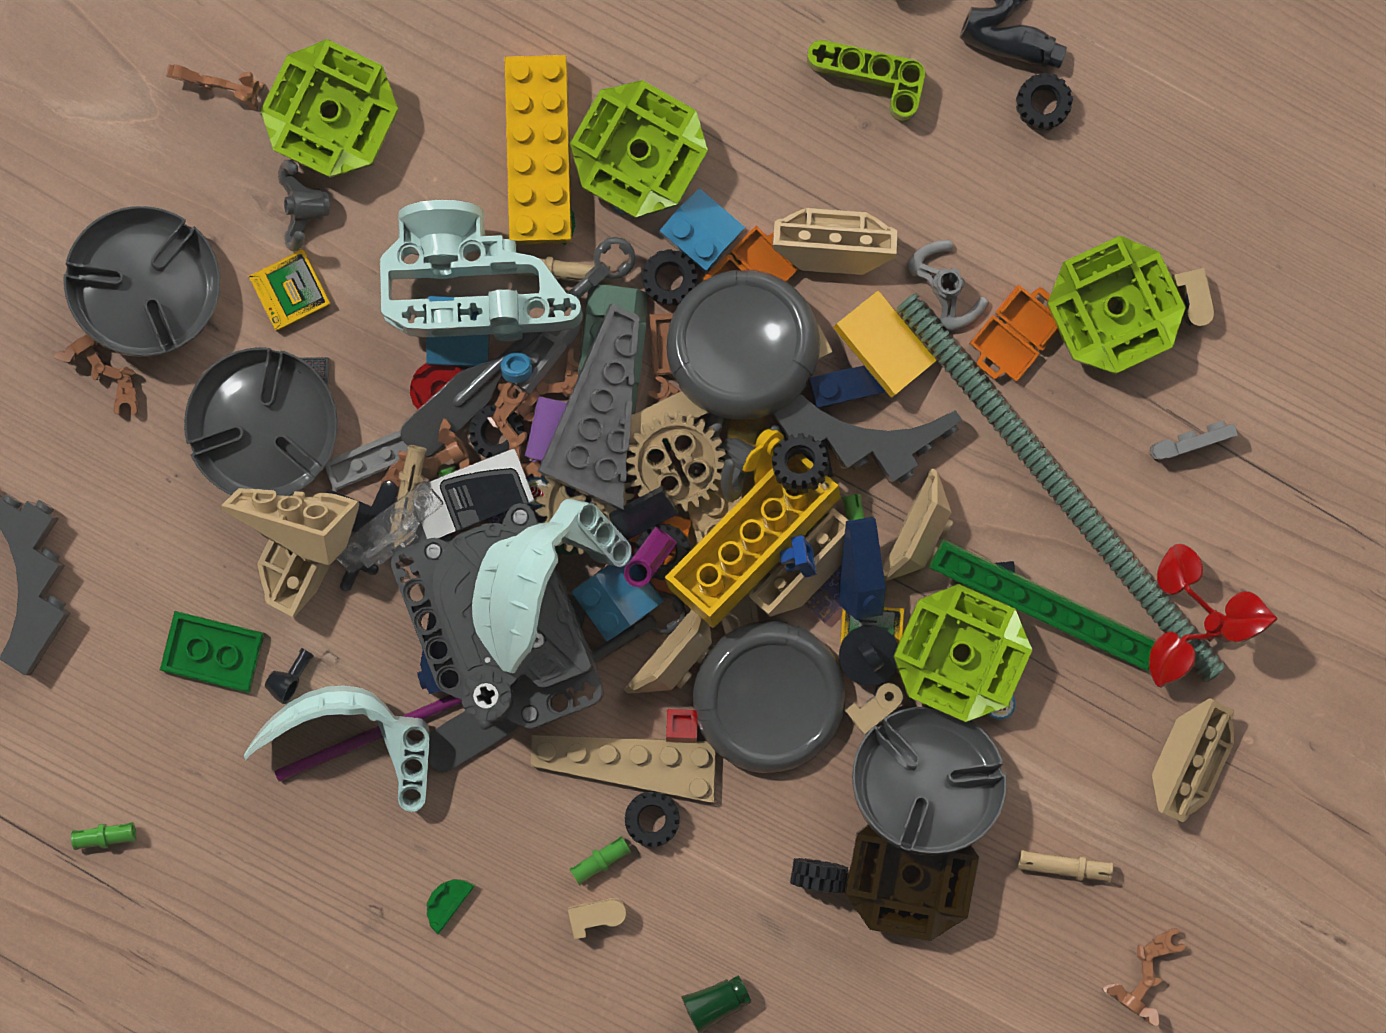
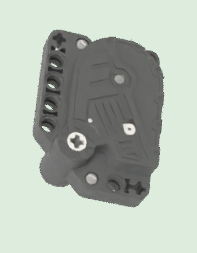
M518 503L509 508L502 524H482L480 527L460 533L450 543L438 538H429L397 551L392 556L391 568L438 688L447 694L461 699L464 709L475 719L489 722L509 720L523 727L533 729L598 704L604 696V688L597 672L598 667L594 656L584 638L580 627L581 623L574 607L571 605L566 591L567 587L557 566H555L547 582L543 595L534 645L515 673H508L500 668L476 633L472 617V600L479 569L488 549L498 541L517 536L526 528L539 524L534 510L526 504ZM404 557L413 560L414 563L409 565L411 573L415 576L420 574V578L411 579L408 571L400 568V565L404 563ZM415 585H423L425 596L420 601H413L410 595L411 589ZM428 613H432L436 617V625L431 630H425L421 624L423 616ZM438 642H444L448 649L446 656L442 659H436L432 652L434 645ZM453 670L458 674L459 681L455 687L448 688L445 686L443 679L447 672ZM587 683L592 687H597V691L593 693L594 698L592 700L587 696L577 699L580 705L575 707V698L569 691L570 689L574 688V693L578 694L585 690V684ZM490 691L495 692V696L491 697V702H488L487 698L491 696ZM558 694H564L568 699V707L562 712H557L552 706V701Z

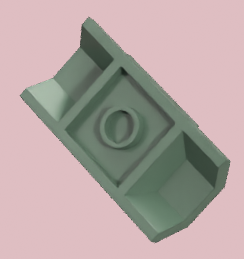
M596 285L587 291L578 376L611 303L640 316L637 353L635 354L634 362L635 377L631 398V414H635L649 295L647 292L634 288Z

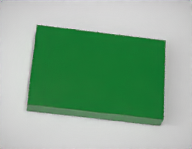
M174 611L160 671L249 693L265 633Z

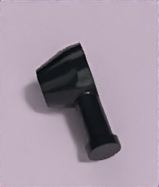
M303 648L299 650L300 653L288 673L274 670L265 682V688L282 704L287 703L298 687L300 675L309 660L314 657L312 653Z

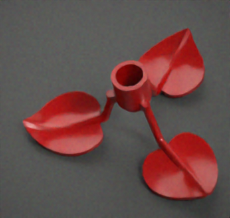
M1175 544L1169 548L1158 567L1157 581L1160 588L1171 595L1179 594L1185 589L1209 613L1204 621L1207 633L1188 634L1180 638L1178 634L1170 631L1156 640L1150 652L1149 667L1153 681L1160 688L1180 680L1192 669L1195 663V650L1191 644L1187 643L1189 640L1212 641L1215 637L1223 642H1244L1264 632L1277 620L1276 615L1260 597L1247 591L1237 593L1228 601L1225 607L1226 615L1210 607L1190 587V585L1197 583L1202 578L1203 564L1199 555L1192 548L1184 544Z

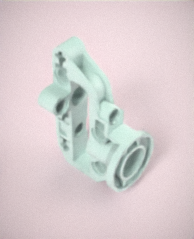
M431 200L410 204L399 210L398 240L380 258L381 312L386 323L409 336L415 337L494 334L495 339L499 341H517L522 339L523 333L572 329L582 321L583 314L580 301L576 296L566 294L541 259L531 255L516 253V242L514 240L502 239V235L485 236L484 211L479 206L456 200ZM478 251L481 253V256L476 261L465 259L469 252ZM410 254L419 256V259L414 264L404 263V259ZM533 273L539 277L540 291L535 294H518L517 290L489 291V296L454 297L453 301L430 302V299L392 300V281L395 279H447L458 276ZM539 307L545 310V313L540 318L529 316L533 308ZM550 307H554L555 317H552ZM566 307L572 308L569 316L564 315ZM478 311L477 320H471L470 317L473 316V312ZM416 314L417 318L414 319V323H409L408 320H411V315Z

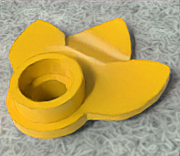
M766 429L757 438L756 448L749 453L742 470L744 472L754 471L755 485L773 468L772 456H774L775 447L779 448V442L782 439L784 440L783 434L778 430Z

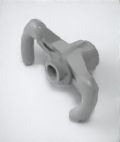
M941 240L929 243L916 251L908 260L907 268L912 276L920 277L927 281L942 306L940 323L944 325L945 329L953 331L962 329L977 320L989 302L987 298L981 297L965 315L961 317L955 316L957 296L965 284L964 279L959 274V270L955 268L939 270L923 264L924 259L938 252L950 251L953 248V243L950 240ZM927 272L934 274L935 277L932 278V276L930 274H927ZM944 280H949L952 283L951 290L949 288L946 290L942 288L941 284ZM947 300H951V301H950V309H948V302H947Z

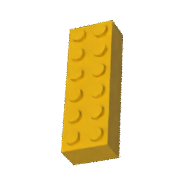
M566 55L504 57L509 240H514L516 245L572 243Z
M796 454L789 459L787 466L793 473L801 474L811 470L813 463L803 454ZM772 468L665 576L669 590L714 628L781 560L780 552L792 547L791 538L800 535L804 536L841 498L839 485L826 475L824 483L818 484V489L813 491L810 488L808 493L804 494L803 490H799L798 494L792 493V489L789 488L787 491L783 488L782 484L778 483Z

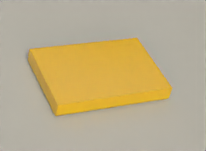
M876 291L833 326L834 330L891 398L937 361L879 291Z

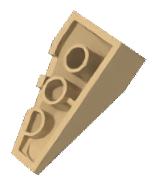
M238 488L221 505L222 511L302 558L329 566L347 547L359 509V501L332 493H322L321 498L305 497L304 492L294 491L293 496L277 495L274 490Z

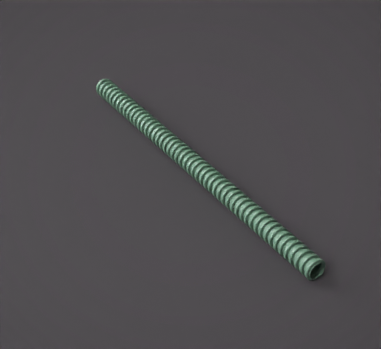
M917 293L912 294L897 307L896 312L903 314L902 319L904 321L908 320L910 323L908 325L909 328L913 327L916 330L914 334L916 336L920 335L922 337L920 341L928 344L926 348L933 350L934 358L938 356L940 359L939 364L946 366L945 371L952 373L951 378L953 380L957 379L958 387L962 386L965 389L963 393L965 395L968 393L971 396L969 400L977 403L975 407L982 409L983 412L981 414L983 417L987 416L989 418L987 422L989 424L993 423L995 425L993 429L1001 432L1000 437L1002 439L1006 438L1007 446L1011 445L1013 447L1012 452H1017L1020 455L1018 459L1026 462L1024 466L1026 468L1030 467L1032 470L1030 472L1031 475L1038 477L1036 481L1038 483L1042 482L1044 484L1042 488L1050 491L1049 496L1051 498L1055 497L1056 505L1060 504L1062 506L1061 511H1066L1069 514L1067 518L1074 520L1073 525L1075 527L1079 526L1081 529L1079 531L1080 534L1087 536L1085 540L1093 543L1091 547L1099 550L1098 555L1100 557L1104 556L1105 564L1109 563L1111 565L1110 570L1117 572L1116 577L1123 579L1122 584L1124 586L1128 585L1129 593L1136 595L1134 599L1142 602L1140 606L1148 609L1147 614L1149 616L1153 615L1154 623L1158 622L1160 624L1159 629L1165 630L1166 633L1170 631L1175 632L1180 638L1188 634H1199L1193 631L1195 629L1193 625L1189 626L1187 624L1189 621L1187 618L1183 619L1181 617L1182 612L1175 610L1176 605L1174 603L1170 604V597L1164 596V591L1156 587L1158 583L1151 581L1152 576L1150 574L1146 575L1144 572L1145 567L1138 565L1140 561L1132 558L1133 553L1126 551V544L1122 545L1120 543L1121 538L1113 535L1115 531L1107 528L1109 524L1102 522L1101 519L1103 517L1101 515L1097 516L1095 513L1096 508L1089 506L1090 501L1083 499L1084 494L1077 492L1078 487L1071 484L1072 479L1064 476L1066 472L1058 469L1060 466L1058 463H1053L1052 460L1054 458L1052 455L1048 457L1046 454L1047 449H1042L1040 447L1041 442H1036L1033 439L1035 435L1033 433L1029 434L1028 426L1024 427L1021 424L1023 420H1018L1015 417L1017 413L1009 410L1011 406L1004 404L1003 401L1005 399L1003 396L999 398L997 395L998 390L991 388L992 383L985 381L986 376L984 374L980 375L979 367L975 368L972 365L974 361H969L966 358L968 354L960 351L962 347L955 345L954 342L956 340L954 338L950 339L948 336L949 331L942 329L944 325L936 322L937 317L935 315L931 316L930 308L926 309L924 307L925 302H920L917 299L919 295ZM1189 640L1187 642L1194 647L1195 663L1193 667L1197 668L1196 673L1198 675L1202 674L1203 682L1211 681L1224 670L1225 664L1223 662L1219 663V656L1212 654L1213 649L1206 647L1207 642L1205 640Z

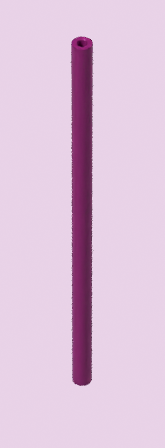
M449 695L402 715V717L424 720L461 704L462 700ZM377 726L274 771L276 778L280 782L383 737L381 730Z

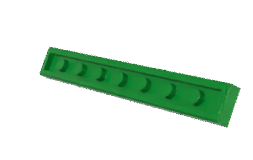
M945 539L942 540L929 565L930 569L1148 671L1150 652L1156 642L1155 639Z

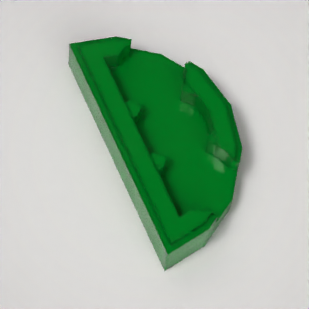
M452 879L441 883L433 890L427 902V917L430 927L437 935L475 887V884L467 880Z

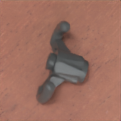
M284 160L278 171L279 183L283 185L288 193V197L284 198V209L286 215L291 216L284 240L286 247L290 251H298L305 239V234L302 231L310 220L323 219V216L329 215V196L326 191L321 192L320 189H306L291 176L298 172L296 163L292 160Z
M772 424L769 429L778 430L779 432H781L784 436V441H786L784 432L782 431L780 426L777 424ZM728 438L720 446L726 453L719 458L725 461L721 473V489L725 499L729 502L739 499L743 483L748 477L754 475V471L744 472L742 468L749 453L756 447L739 438Z

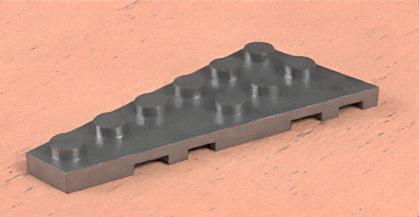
M611 303L537 472L621 511L624 509L623 494L627 473L626 458L627 450L629 449L632 413L631 398L635 377L634 362L635 354L637 353L640 316Z

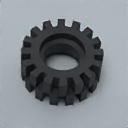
M488 405L484 409L479 410L475 417L472 418L469 427L471 444L479 454L486 458L509 450V441L507 439L501 444H492L485 436V429L490 423L488 417L494 416L497 407L495 405ZM514 411L507 421L519 436L525 432V428L522 423L523 421Z
M794 858L790 883L797 887L813 889L815 891L845 893L848 867L828 861Z

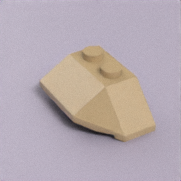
M804 208L788 215L784 219L780 218L774 222L773 249L803 271L864 275L896 258L897 230L893 227H888L881 220L867 212Z
M929 469L883 564L885 581L925 568L927 563L930 564L938 549L935 545L940 535L946 537L952 526L953 521L949 519L952 512L938 471L934 469Z
M318 493L313 497L321 498L322 493ZM269 538L257 563L266 604L291 617H295L317 593L330 565L302 558Z
M830 508L804 535L813 548L817 575L805 578L800 570L787 572L786 565H782L780 560L749 591V598L769 616L802 607L842 565L845 524L849 520L836 509Z
M691 609L623 690L629 694L672 690L675 685L681 689L692 676L688 670L695 662L701 665L710 650L708 648L712 643L710 625Z
M1209 698L1176 719L1152 773L1159 812L1184 822L1190 814L1196 812L1209 800L1234 745L1233 709Z

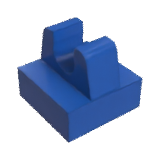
M803 535L791 538L792 547L780 552L781 564L786 565L787 572L800 570L805 578L817 575L812 546Z

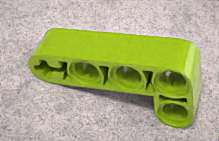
M818 40L810 45L807 52V63L812 70L893 88L889 107L891 115L899 121L910 120L915 115L919 106L925 78V69L919 61L826 40ZM819 50H824L825 56L829 58H824L823 63L817 62V56L812 54H818ZM835 52L840 53L836 67L832 66ZM846 56H854L858 60L859 66L856 69L849 70L843 66L842 60ZM877 62L885 63L888 66L889 73L885 76H878L873 72L872 66ZM906 69H913L918 73L919 79L916 82L909 83L903 79L902 72ZM901 98L908 99L912 104V110L907 113L900 112L896 107V101Z

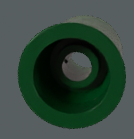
M739 975L729 981L725 979L713 986L681 996L698 1033L705 1032L714 1024L742 1010L741 1007L752 1002Z

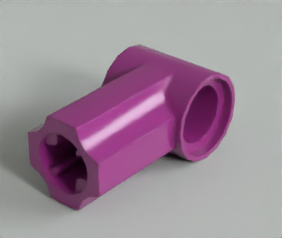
M655 527L624 569V577L628 584L633 587L645 586L675 547L677 541L663 530ZM635 564L643 565L647 570V577L642 580L635 579L631 575L630 568Z

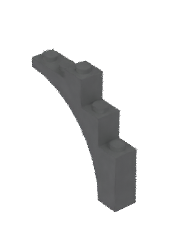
M801 394L790 404L771 414L777 425L784 432L787 440L788 436L792 434L794 438L798 437V433H803L804 437H808V435L814 436L815 441L819 440L821 442L825 440L843 469L850 466L853 470L859 468L869 461L866 455L870 453L888 482L897 480L899 484L915 474L912 469L918 466V463L912 454L916 453L917 456L924 454L933 447L931 441L940 435L943 440L959 430L956 424L962 421L957 411L954 410L930 423L911 429L891 431L866 429L842 422L819 410Z
M6 493L4 497L0 495V530L9 544L16 566L18 599L11 635L0 655V660L23 675H31L70 615V612L64 609L66 603L53 595H50L48 598L45 597L65 566L58 561L60 556L46 547L40 550L41 545L59 518L52 514L54 508L39 499L36 503L26 501L21 509L20 505L22 503Z

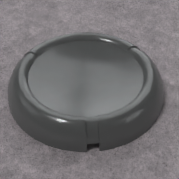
M132 206L114 210L88 225L77 237L69 251L65 263L67 270L63 277L65 297L69 309L82 330L101 346L113 352L134 357L163 355L166 352L181 348L194 339L209 322L215 310L220 291V272L215 254L206 238L195 226L192 229L185 224L186 219L173 212L148 206Z
M732 270L704 280L682 299L669 324L666 343L667 358L673 378H676L681 391L695 405L723 418L754 419L772 414L784 408L807 386L805 381L809 375L813 376L818 363L820 334L815 316L809 304L789 283L763 271Z
M255 347L231 353L215 362L203 373L188 399L184 418L186 442L191 445L193 451L190 455L200 472L220 490L230 495L238 488L274 490L277 495L290 496L294 494V491L298 492L309 485L320 471L325 468L334 450L338 418L332 394L325 381L312 366L286 351L281 350L279 352L271 348Z
M759 621L734 629L717 641L709 650L696 675L693 689V707L697 711L698 719L696 721L702 735L721 757L745 770L759 773H779L808 763L828 746L842 721L845 708V685L841 669L834 655L814 634L800 626H797V628L789 626L787 622Z
M928 706L912 707L897 711L885 717L880 726L872 727L857 750L852 771L855 800L860 813L871 829L891 845L913 854L925 856L955 853L981 839L994 825L1000 815L1006 797L1007 783L1006 774H1002L1001 771L1003 760L997 747L977 724L971 720L964 722Z

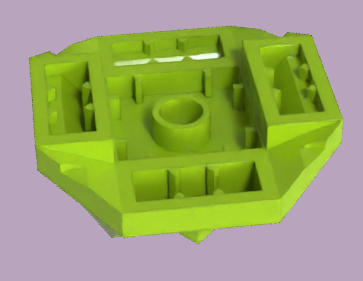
M325 39L315 43V45L286 56L260 111L275 152L332 178L374 164L399 112V108L383 65ZM329 104H335L338 106L337 115L331 119L325 118L323 116L324 108Z
M644 80L601 89L570 142L582 189L634 218L678 206L708 153L697 111ZM634 144H645L648 147L647 154L641 158L633 156L630 151Z
M1121 235L1064 261L1046 304L1072 360L1113 374L1119 373L1172 348L1186 308L1160 252L1131 241V239ZM1112 298L1118 299L1122 303V312L1118 315L1112 314L1108 310L1107 304Z
M956 584L917 601L893 657L908 697L967 722L1008 707L1031 655L1032 647L1015 608L965 586ZM958 644H965L969 649V656L966 660L959 662L954 658L953 650Z

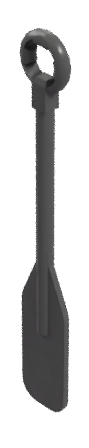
M618 237L607 238L602 241L595 249L593 257L594 267L567 294H572L580 299L590 288L596 286L605 277L618 279L627 275L635 263V251L631 244L625 239ZM617 243L620 244L619 249L625 255L629 254L628 263L624 262L618 267V272L611 273L609 268L603 262H600L601 253L605 254L611 249L610 244ZM552 307L550 309L552 317H555V309L554 307ZM543 332L523 333L522 339L511 344L496 359L457 373L404 422L400 429V435L407 446L415 445L426 448L425 457L436 452L444 444L438 442L442 420L444 418L448 419L451 425L449 430L454 433L461 429L490 401L502 374V359L511 353H521Z
M667 592L659 593L662 598L674 600L671 605L674 607L675 612L681 611L679 621L673 620L667 624V629H661L657 627L658 623L654 616L647 613L644 619L594 649L592 654L595 662L600 661L650 630L659 634H671L686 616V608L683 601L674 594ZM495 694L487 698L488 702H491V697L495 696ZM465 710L429 732L428 761L439 772L450 771L512 733L518 724L509 720L501 722L478 720Z

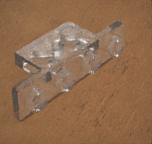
M426 481L421 482L353 533L349 538L346 549L337 559L351 574L364 564L367 568L375 562L379 565L383 564L393 555L391 550L398 545H401L403 548L417 537L415 532L419 524L440 509L443 501Z

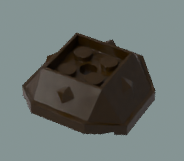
M867 824L856 832L845 894L870 930L932 941L968 918L979 856L972 846L946 855L925 856L913 854L886 842ZM909 865H914L919 869V875L914 881H906L902 876L904 868Z

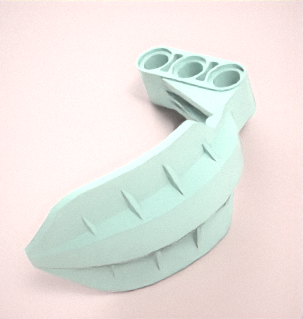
M566 499L560 504L549 522L528 527L517 536L498 541L488 549L481 563L475 583L472 617L478 637L503 671L515 673L519 665L532 650L537 634L543 595L547 582L558 563L555 546L564 543L583 549L596 562L622 567L629 562L632 552L631 545L596 505L574 499Z
M345 685L327 686L303 694L274 714L263 725L244 753L246 761L257 749L263 747L285 731L324 715L364 714L370 720H377L397 774L398 803L405 811L415 812L423 807L426 800L429 726L420 718L394 716L382 700L374 693L363 688ZM413 729H418L423 732L424 736L422 739L414 741L407 734ZM410 759H416L421 762L422 766L417 770H410L405 764ZM408 789H415L420 793V796L410 800L403 794Z

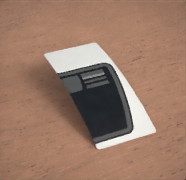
M511 449L419 486L415 508L425 535L429 539L440 538L508 511L514 504L529 503L534 498L515 449Z

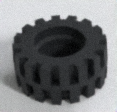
M1047 73L1035 74L1027 79L1019 89L1016 97V109L1020 114L1021 120L1025 121L1027 126L1035 127L1036 130H1049L1060 125L1070 113L1073 96L1070 93L1071 89L1065 84L1066 81L1063 78L1059 79L1053 73L1052 75ZM1047 89L1053 92L1057 100L1054 111L1048 114H1041L1033 108L1031 100L1036 91Z
M672 249L661 250L651 256L645 264L642 274L643 286L647 294L655 302L666 306L678 305L689 291L696 286V268L691 259L682 252ZM674 265L682 272V283L675 290H665L657 283V273L663 266Z
M798 433V437L794 438L792 434L788 436L787 441L782 439L779 442V448L775 447L774 456H772L773 471L779 484L783 485L784 489L788 491L790 488L792 493L797 494L799 490H803L804 494L808 493V489L812 488L814 491L818 489L819 483H824L825 476L828 475L829 471L828 456L825 447L823 448L819 440L815 441L814 436L808 435V437H804L803 433ZM796 454H807L814 460L811 470L801 474L790 471L787 464L789 459Z
M658 524L641 534L636 544L635 553L655 527L663 530L677 541L674 560L669 564L660 565L651 577L665 580V576L691 551L687 536L678 527L676 528L670 524ZM638 564L641 568V571L647 574L646 568L643 565Z
M656 791L641 793L629 803L625 812V826L628 834L636 843L645 847H658L666 844L675 836L679 827L680 816L675 802L664 793ZM655 806L663 811L665 824L660 830L649 832L640 825L639 816L646 807Z

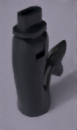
M994 0L996 3L994 7L970 8L960 33V38L966 43L991 54L1031 64H1041L1044 68L1047 64L1058 69L1061 67L1067 47L1056 43L1055 37H1049L1046 32L1028 25L996 28V25L1007 20L1027 0Z

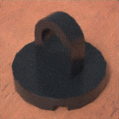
M862 625L851 630L843 638L839 649V663L843 672L853 682L864 686H876L887 681L896 672L897 665L893 656L898 644L895 637L886 629L876 625Z

